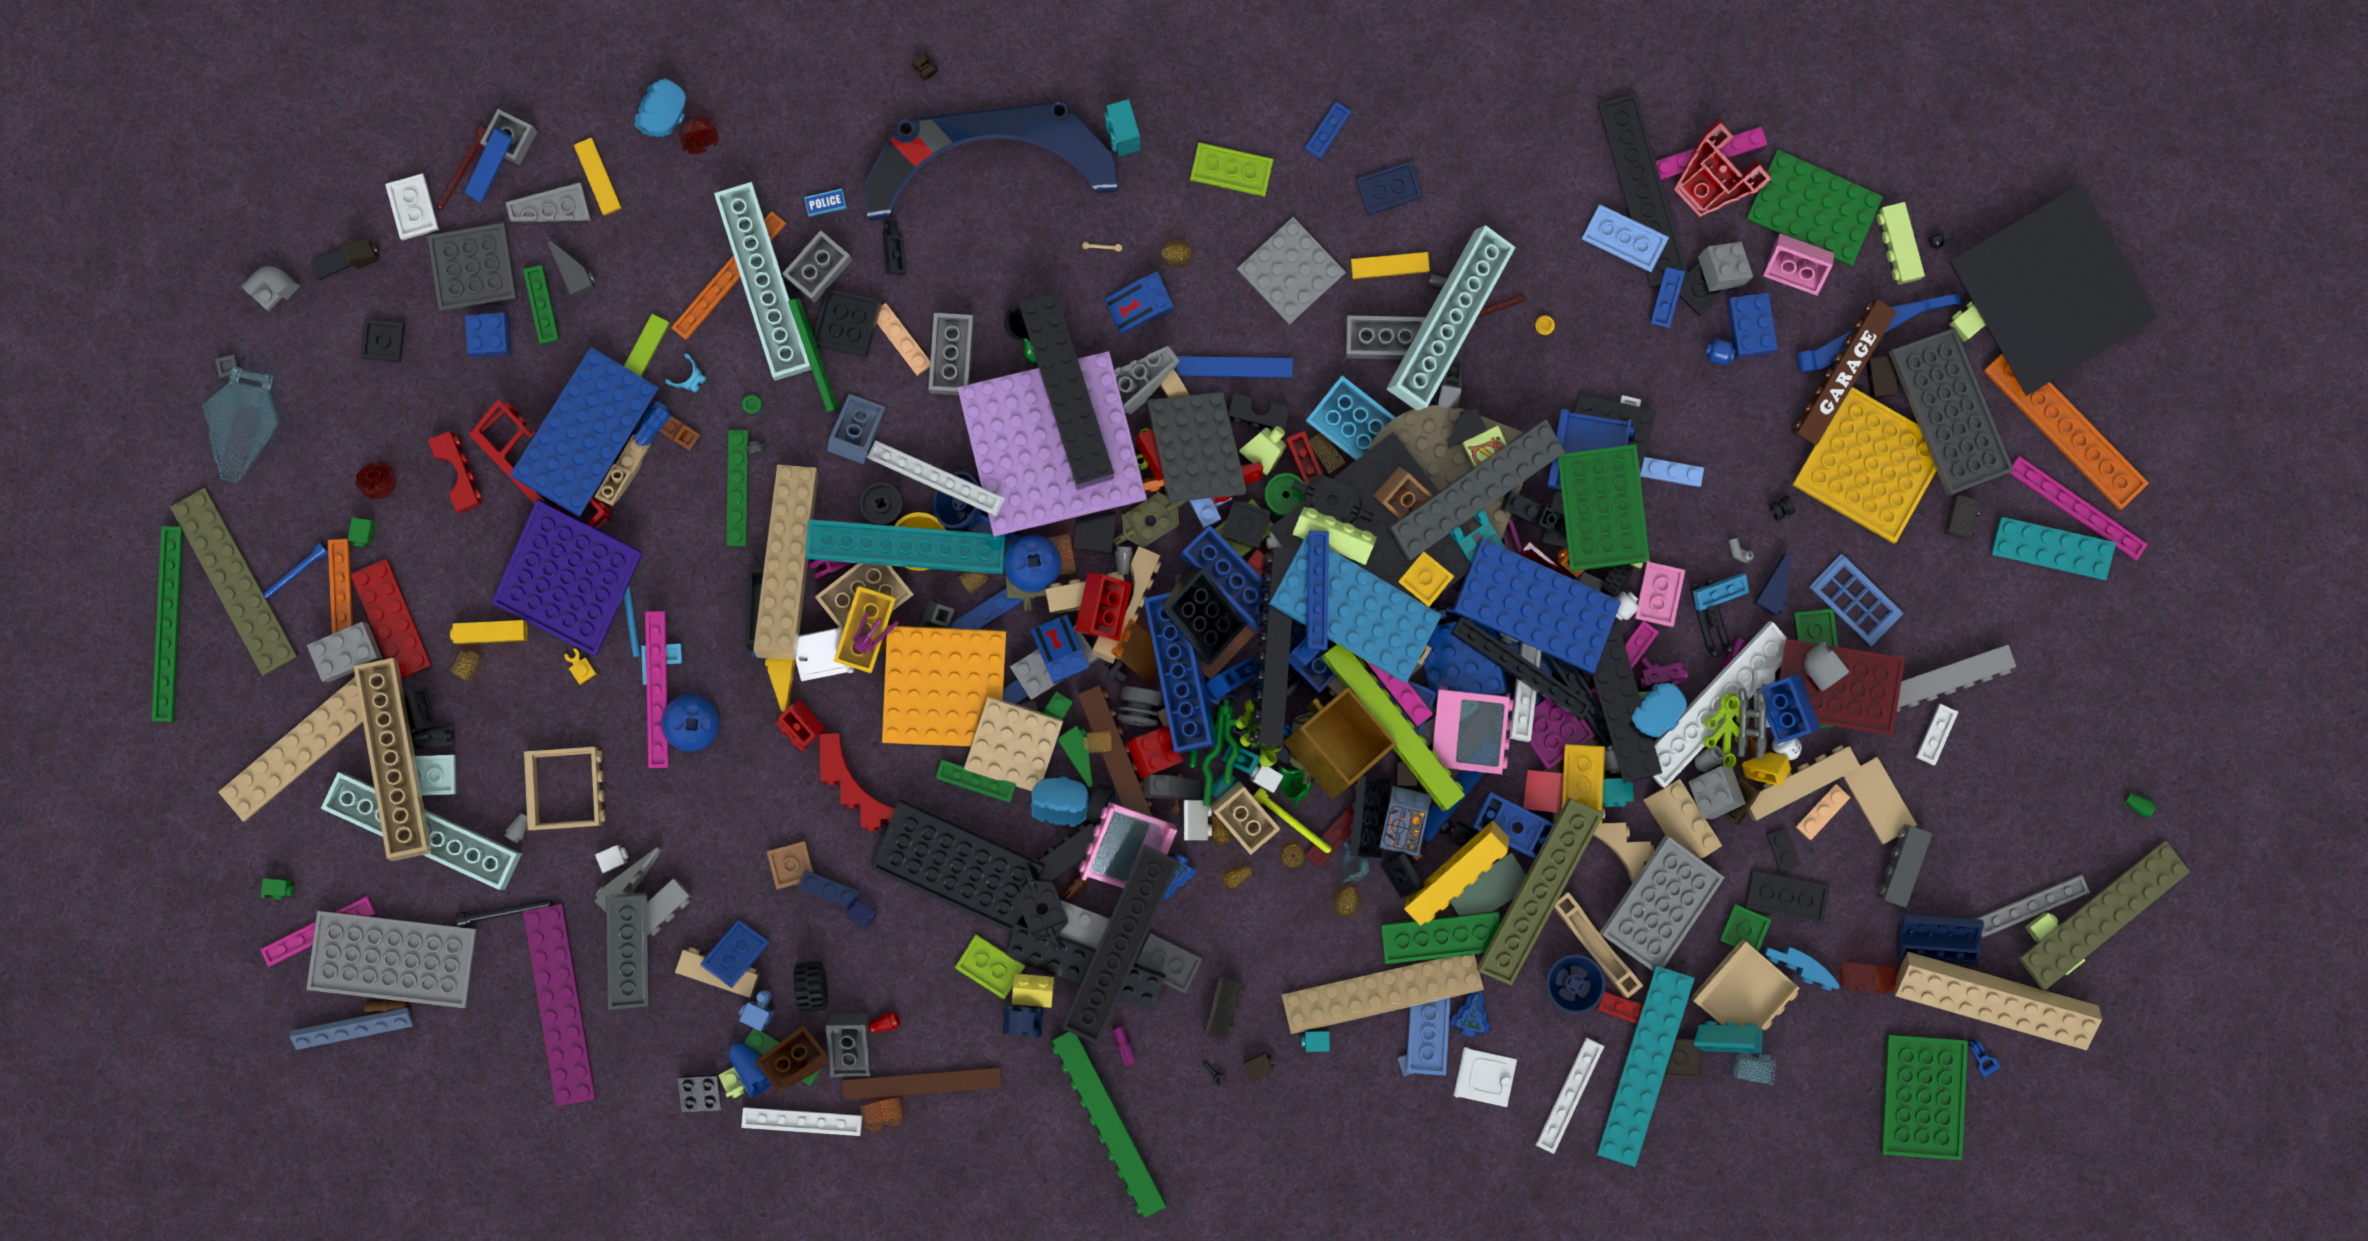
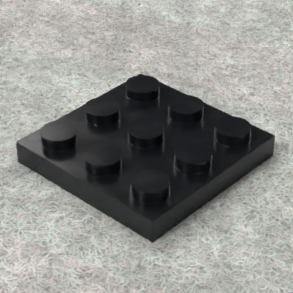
M826 288L813 334L817 346L867 357L882 301Z

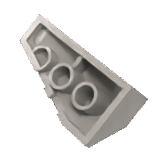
M1170 346L1148 354L1147 357L1138 361H1132L1129 365L1114 369L1125 413L1131 415L1144 404L1178 365L1180 360Z
M656 847L605 887L602 886L595 895L597 899L594 902L606 912V895L633 893L663 849Z

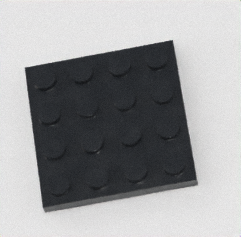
M1361 776L1355 781L1356 799L1352 805L1354 819H1352L1350 825L1352 839H1350L1348 844L1351 856L1382 858L1383 848H1380V841L1388 803L1390 780Z

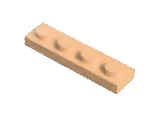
M886 303L882 305L877 324L917 376L930 367V360Z

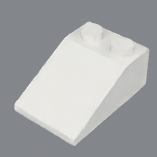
M1184 800V840H1208V836H1212V824H1208V817L1212 816V809L1205 807L1202 800Z

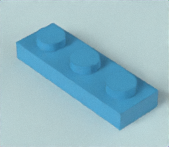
M1740 573L1694 590L1696 609L1701 611L1749 593L1747 576Z

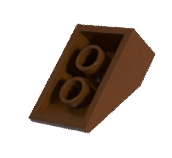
M803 1025L757 1059L755 1063L775 1089L780 1092L815 1074L829 1063V1059Z

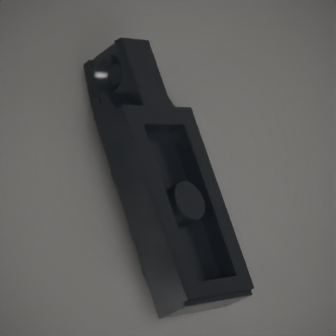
M888 221L884 223L883 231L886 274L904 275L906 274L903 236H900L898 232L897 221Z

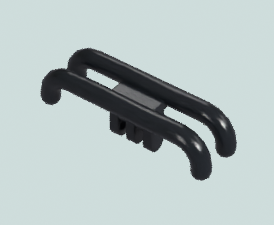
M1707 578L1705 586L1713 584V578ZM1692 582L1690 586L1694 606L1695 600L1693 591L1697 590L1699 587V584L1697 582ZM1718 604L1701 611L1697 610L1695 606L1705 645L1710 656H1718V651L1714 647L1709 628L1717 627L1725 652H1733Z

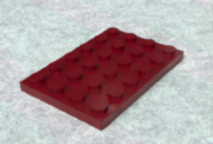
M1785 639L1779 680L1800 674L1819 724L1893 735L1905 657L1826 645L1830 651L1833 650L1849 673L1824 691H1821L1804 670L1805 656L1817 644Z

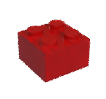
M1168 725L1126 743L1141 779L1183 762L1180 753L1174 752Z

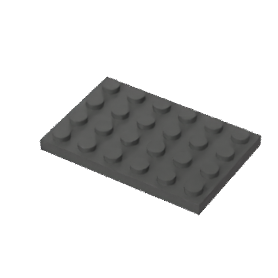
M1223 392L1147 400V409L1168 503L1246 494V486Z

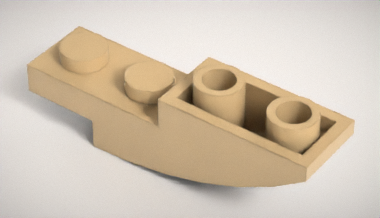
M632 435L618 461L612 465L595 498L613 506L637 474L651 444L638 446L635 435Z

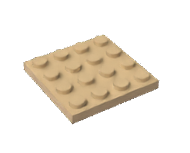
M988 696L964 770L995 780H1006L1015 783L1017 787L1033 791L1036 783L1044 779L1063 719Z

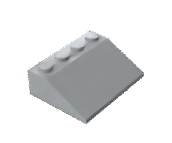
M1061 900L1069 922L1058 935L1097 949L1110 918Z

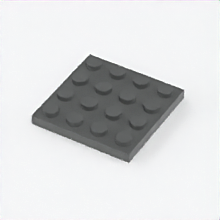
M505 223L427 235L440 312L517 300Z

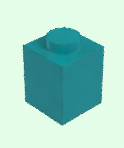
M1305 1031V1035H1301V1047H1305L1306 1052H1329V1031Z

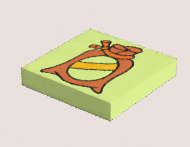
M1499 426L1462 442L1473 467L1507 444Z

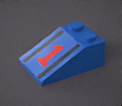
M1158 272L1141 278L1105 298L1120 334L1173 311V304Z
M1067 615L1031 629L1053 684L1090 669Z

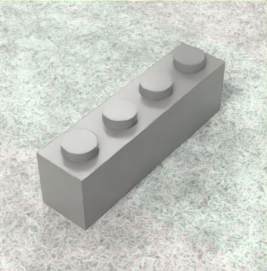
M676 878L672 879L647 902V937L650 934L655 936L662 929L660 925L664 921L670 922L676 916L674 912L679 907L683 909L691 902L689 898L692 895Z

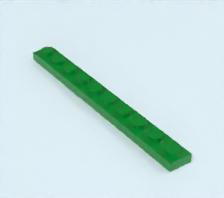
M161 526L152 705L153 722H174L183 552L182 527Z

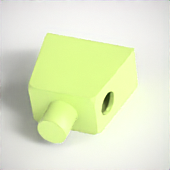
M1278 426L1273 431L1265 428L1242 447L1239 452L1253 464L1261 462L1264 467L1263 473L1268 475L1275 468L1286 448V443L1281 440L1285 435V431Z

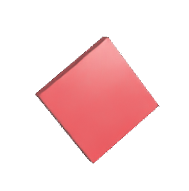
M1527 770L1523 809L1560 813L1563 773Z

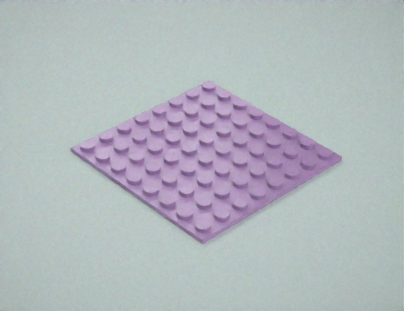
M1109 351L1079 358L1078 362L1114 471V479L1078 490L1071 474L1038 368L957 387L981 486L983 489L1005 498L997 516L988 513L994 537L1147 500Z

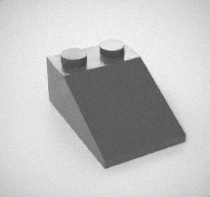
M829 1013L826 1023L831 1077H870L869 1013Z

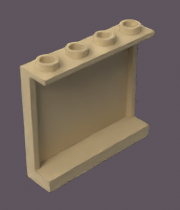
M1742 938L1690 998L1721 1025H1725V1022L1737 1023V1026H1745V1023H1755L1757 1027L1765 1031L1771 1026V1020L1784 1011L1785 1004L1789 1000L1792 1001L1796 998L1800 988Z

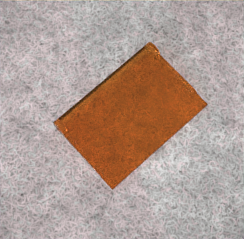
M1130 619L1128 625L1124 628L1120 641L1112 649L1111 653L1149 684L1153 681L1158 670L1152 637Z

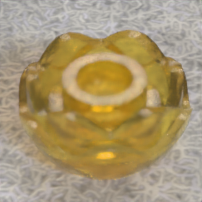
M1295 843L1288 844L1281 851V861L1289 868H1297L1305 860L1304 849Z

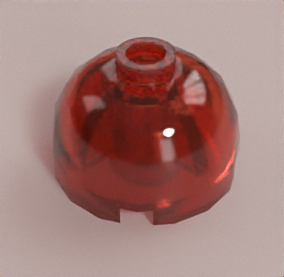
M694 117L683 123L679 130V139L684 151L687 150L689 154L698 155L707 151L703 149L704 147L711 144L716 146L719 134L710 120L703 117Z
M379 461L380 464L376 465L370 463L357 473V482L355 481V484L365 497L373 500L382 499L390 495L395 489L397 482L396 474L388 462Z

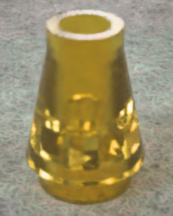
M1217 816L1211 817L1212 840L1215 841V845L1231 842L1229 829Z
M1248 865L1225 872L1222 880L1228 890L1236 889L1248 877L1252 876V872Z

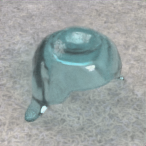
M1344 842V846L1347 852L1342 862V871L1345 879L1342 881V885L1346 881H1360L1369 873L1371 866L1369 857L1351 856L1346 842ZM1355 858L1360 859L1358 865L1359 872H1355L1349 867V862Z

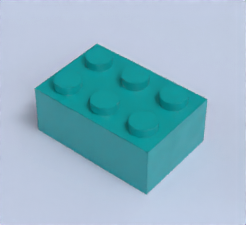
M1129 99L1107 105L1104 119L1107 133L1110 134L1113 152H1117L1119 157L1140 151V135Z

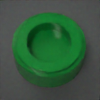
M748 395L742 401V408L748 414H757L762 408V402L756 395Z

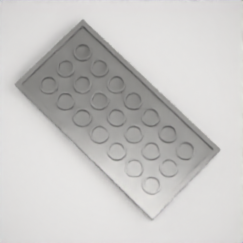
M317 911L306 990L467 1008L477 929Z

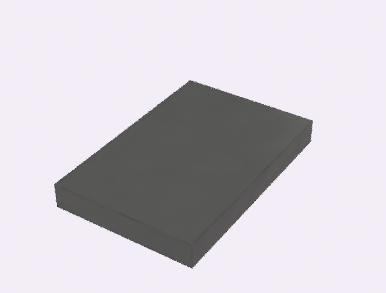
M1150 932L1135 963L1166 974L1164 984L1186 994L1203 958Z

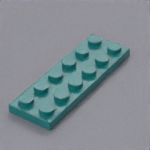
M2000 516L1991 554L2106 580L2116 542Z

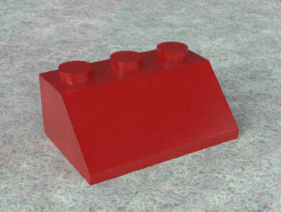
M1088 573L1075 631L1120 641L1132 584L1104 574Z

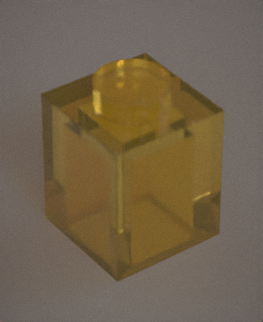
M965 572L959 577V580L972 595L989 582L987 577L990 574Z
M470 650L468 653L461 651L450 672L471 682L483 661L478 659V654Z
M1110 731L1086 733L1087 738H1083L1084 750H1088L1089 754L1112 751Z

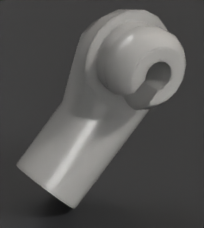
M1738 538L1728 541L1732 556L1743 563H1748L1753 559L1752 551L1740 548Z

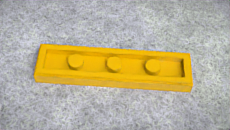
M592 137L574 144L602 214L605 216L622 209Z
M1428 252L1351 259L1353 279L1430 272Z

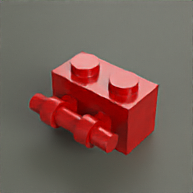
M801 700L789 706L776 722L780 728L779 731L783 735L786 734L792 741L791 744L801 752L826 730L824 725Z

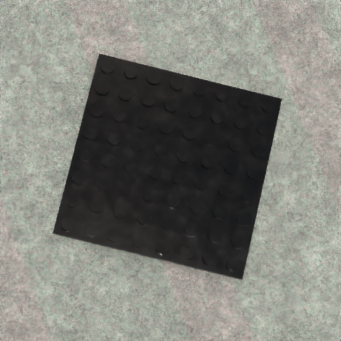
M2082 184L2077 185L1949 261L2026 396L2158 318Z
M1392 432L1333 478L1335 481L1361 491L1362 508L1374 514L1371 522L1358 517L1350 523L1355 528L1369 531L1377 537L1366 565L1348 557L1345 558L1423 603L1398 582L1422 553L1412 560H1407L1388 527L1396 522L1398 518L1373 496L1398 467L1407 471L1432 495L1439 492V490L1394 432ZM1330 495L1327 498L1328 505L1332 507L1336 506L1339 502L1338 497L1335 495ZM1304 501L1269 528L1283 548L1298 550L1303 541L1302 538L1292 534L1299 516L1305 507ZM1465 523L1459 526L1464 537L1471 533ZM1447 534L1424 551L1454 576L1440 594L1467 574L1470 562L1450 534Z

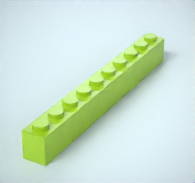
M1338 644L1321 656L1345 688L1349 687L1394 739L1397 745L1393 749L1442 811L1448 810L1465 796L1462 792L1464 791L1463 787L1457 781H1453L1448 768L1441 766L1438 762L1439 757L1437 754L1426 747L1427 742L1425 739L1415 733L1413 724L1408 719H1404L1401 715L1402 710L1398 705L1392 704L1389 700L1390 695L1388 692L1377 685L1378 680L1372 673L1369 674L1364 668L1366 666L1359 657L1356 658L1352 652Z

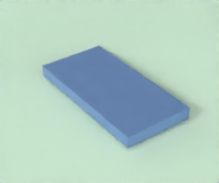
M1450 998L1410 1007L1406 1073L1446 1076Z

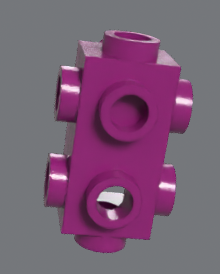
M1646 657L1640 660V663L1646 669L1643 670L1642 677H1639L1642 689L1645 688V690L1650 689L1652 691V687L1655 684L1674 683L1676 686H1679L1681 682L1688 679L1687 669L1682 667L1681 662L1660 667L1659 664L1652 666Z

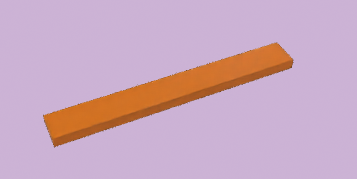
M772 211L764 219L770 240L772 241L786 223ZM734 255L671 327L685 340L692 335L740 279L741 276Z

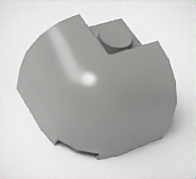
M273 266L261 267L241 285L250 296L268 311L282 297L287 300L300 287L286 272Z
M1824 641L1814 646L1805 656L1804 670L1821 691H1824L1849 673L1833 650H1829Z

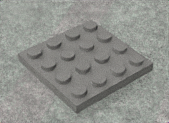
M1294 217L1237 268V271L1289 325L1346 274L1339 264Z

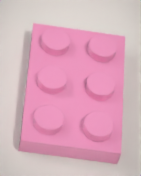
M1646 562L1637 603L1639 609L1636 611L1634 619L1674 627L1685 570Z

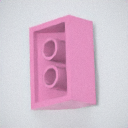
M1779 234L1763 276L1818 296L1833 266L1834 253Z

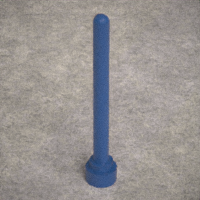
M321 541L317 543L312 550L313 553L263 592L264 597L269 599L315 560L327 557L328 551L323 547L324 543Z

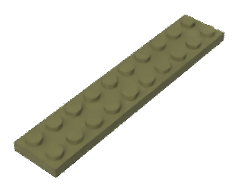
M203 488L171 506L173 514L182 527L185 536L261 675L265 676L297 658L296 651L268 600L264 597L261 587L207 489Z
M1568 797L1476 968L1478 972L1509 985L1513 984L1604 815L1602 811Z
M2166 840L2162 841L2022 954L2019 960L2041 989L2046 990L2190 873V871Z

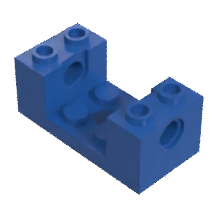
M1488 792L1470 828L1480 832L1493 820L1509 836L1508 845L1535 860L1554 824L1492 792ZM1514 822L1521 823L1522 831L1520 833L1512 831L1511 827Z

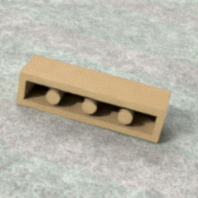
M689 947V950L685 949L682 951L675 973L749 998L753 997L760 974L756 973L757 969L750 967L734 987L731 988L701 966V962L706 957L700 954L701 950Z

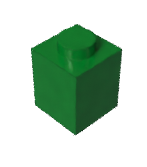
M352 517L348 541L354 542L353 546L365 548L366 545H372L376 522Z

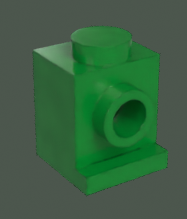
M263 878L260 898H270L271 896V899L284 900V896H293L294 885H292V880Z

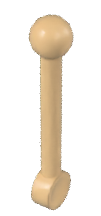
M1088 242L1082 243L1084 249H1113L1117 252L1122 250V245L1120 244L1111 246L1089 244Z

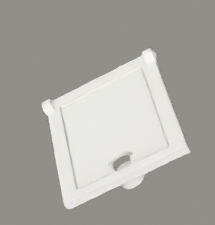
M843 627L799 635L796 663L801 681L845 672H854L853 667L834 662Z
M1463 1047L1453 1096L1507 1107L1517 1059Z

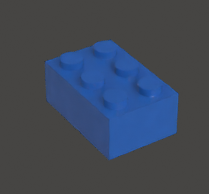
M1769 293L1730 298L1726 305L1733 347L1736 348L1735 359L1773 354L1777 351Z

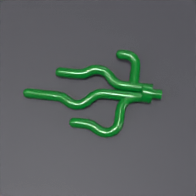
M1224 699L1223 705L1218 707V717L1214 724L1218 745H1215L1205 756L1202 763V771L1205 775L1203 805L1205 807L1210 806L1212 797L1213 774L1210 769V763L1221 751L1223 735L1232 747V752L1225 764V784H1230L1232 781L1233 765L1240 752L1239 744L1231 734L1232 726H1237L1236 720L1238 718H1233L1234 708L1230 707L1231 701ZM1250 720L1249 725L1247 726V732L1253 726V723H1250ZM1197 750L1189 751V767L1192 769L1197 765Z

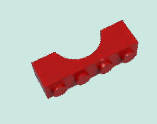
M448 431L428 439L434 457L438 460L450 461L457 470V483L449 493L455 511L461 514L481 506L480 500L483 497L479 488L476 489L473 483L476 479L472 470L469 471L466 465L469 461L466 454L461 452L459 446L462 445L459 436Z

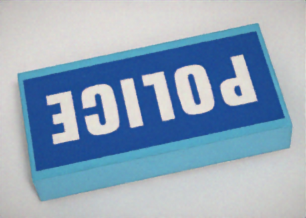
M842 189L804 197L809 217L847 209Z

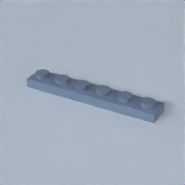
M408 1008L292 1030L289 1037L295 1049L298 1050L413 1027V1018Z

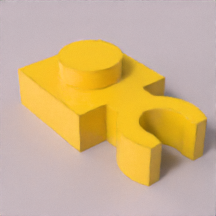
M574 648L573 651L576 654L574 658L571 659L568 654L564 656L568 662L573 664L569 669L579 685H581L597 673L587 658L580 659V651Z

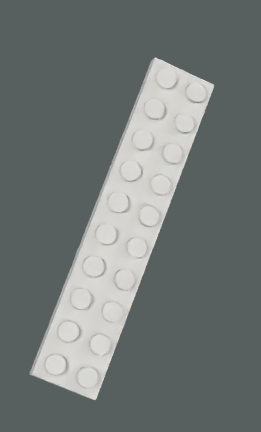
M1769 621L1686 708L1682 716L1677 720L1679 725L1673 731L1668 730L1662 733L1654 742L1663 773L1652 777L1661 787L1665 788L1704 747L1703 739L1706 736H1712L1724 721L1723 716L1718 721L1715 729H1709L1704 725L1705 719L1709 716L1713 717L1721 707L1722 697L1726 693H1733L1739 698L1738 689L1745 688L1749 700L1754 695V669L1774 668L1776 672L1781 666L1785 639L1787 638L1773 622Z

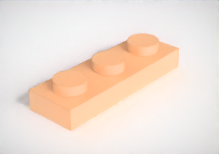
M1834 784L1795 827L1809 840H1812L1851 797L1837 784Z

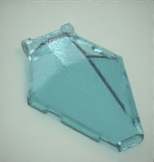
M233 366L229 382L202 405L205 421H208L210 433L208 435L214 462L218 466L219 479L240 483L280 425L270 392L273 375H262ZM241 377L262 382V387L238 382V379Z

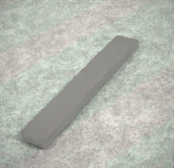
M2078 875L1975 918L1981 919L1984 922L1981 938L2089 894L2090 891L2083 875Z

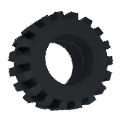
M822 962L796 963L793 971V982L798 1009L801 1013L826 1010L828 1005V986Z

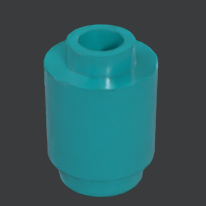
M1223 773L1213 783L1212 795L1219 799L1235 785L1237 780L1232 776L1231 783L1225 784Z

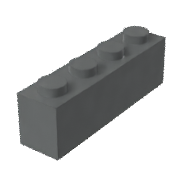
M1907 824L1900 828L1898 843L1894 846L1891 853L1892 860L1885 869L1886 877L1878 889V898L1905 908L1907 907L1933 833Z

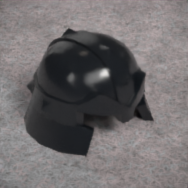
M1019 306L1007 310L1003 325L1006 333L1015 340L1023 342V338L1029 340Z

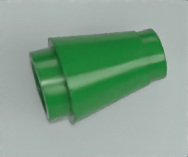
M2132 792L2125 801L2142 818L2145 816L2149 819L2157 807L2153 803L2154 801Z

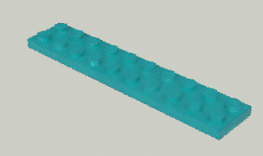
M808 519L805 559L1003 574L1005 535L994 537L993 534Z
M1655 965L1597 1155L1636 1167L1694 977Z

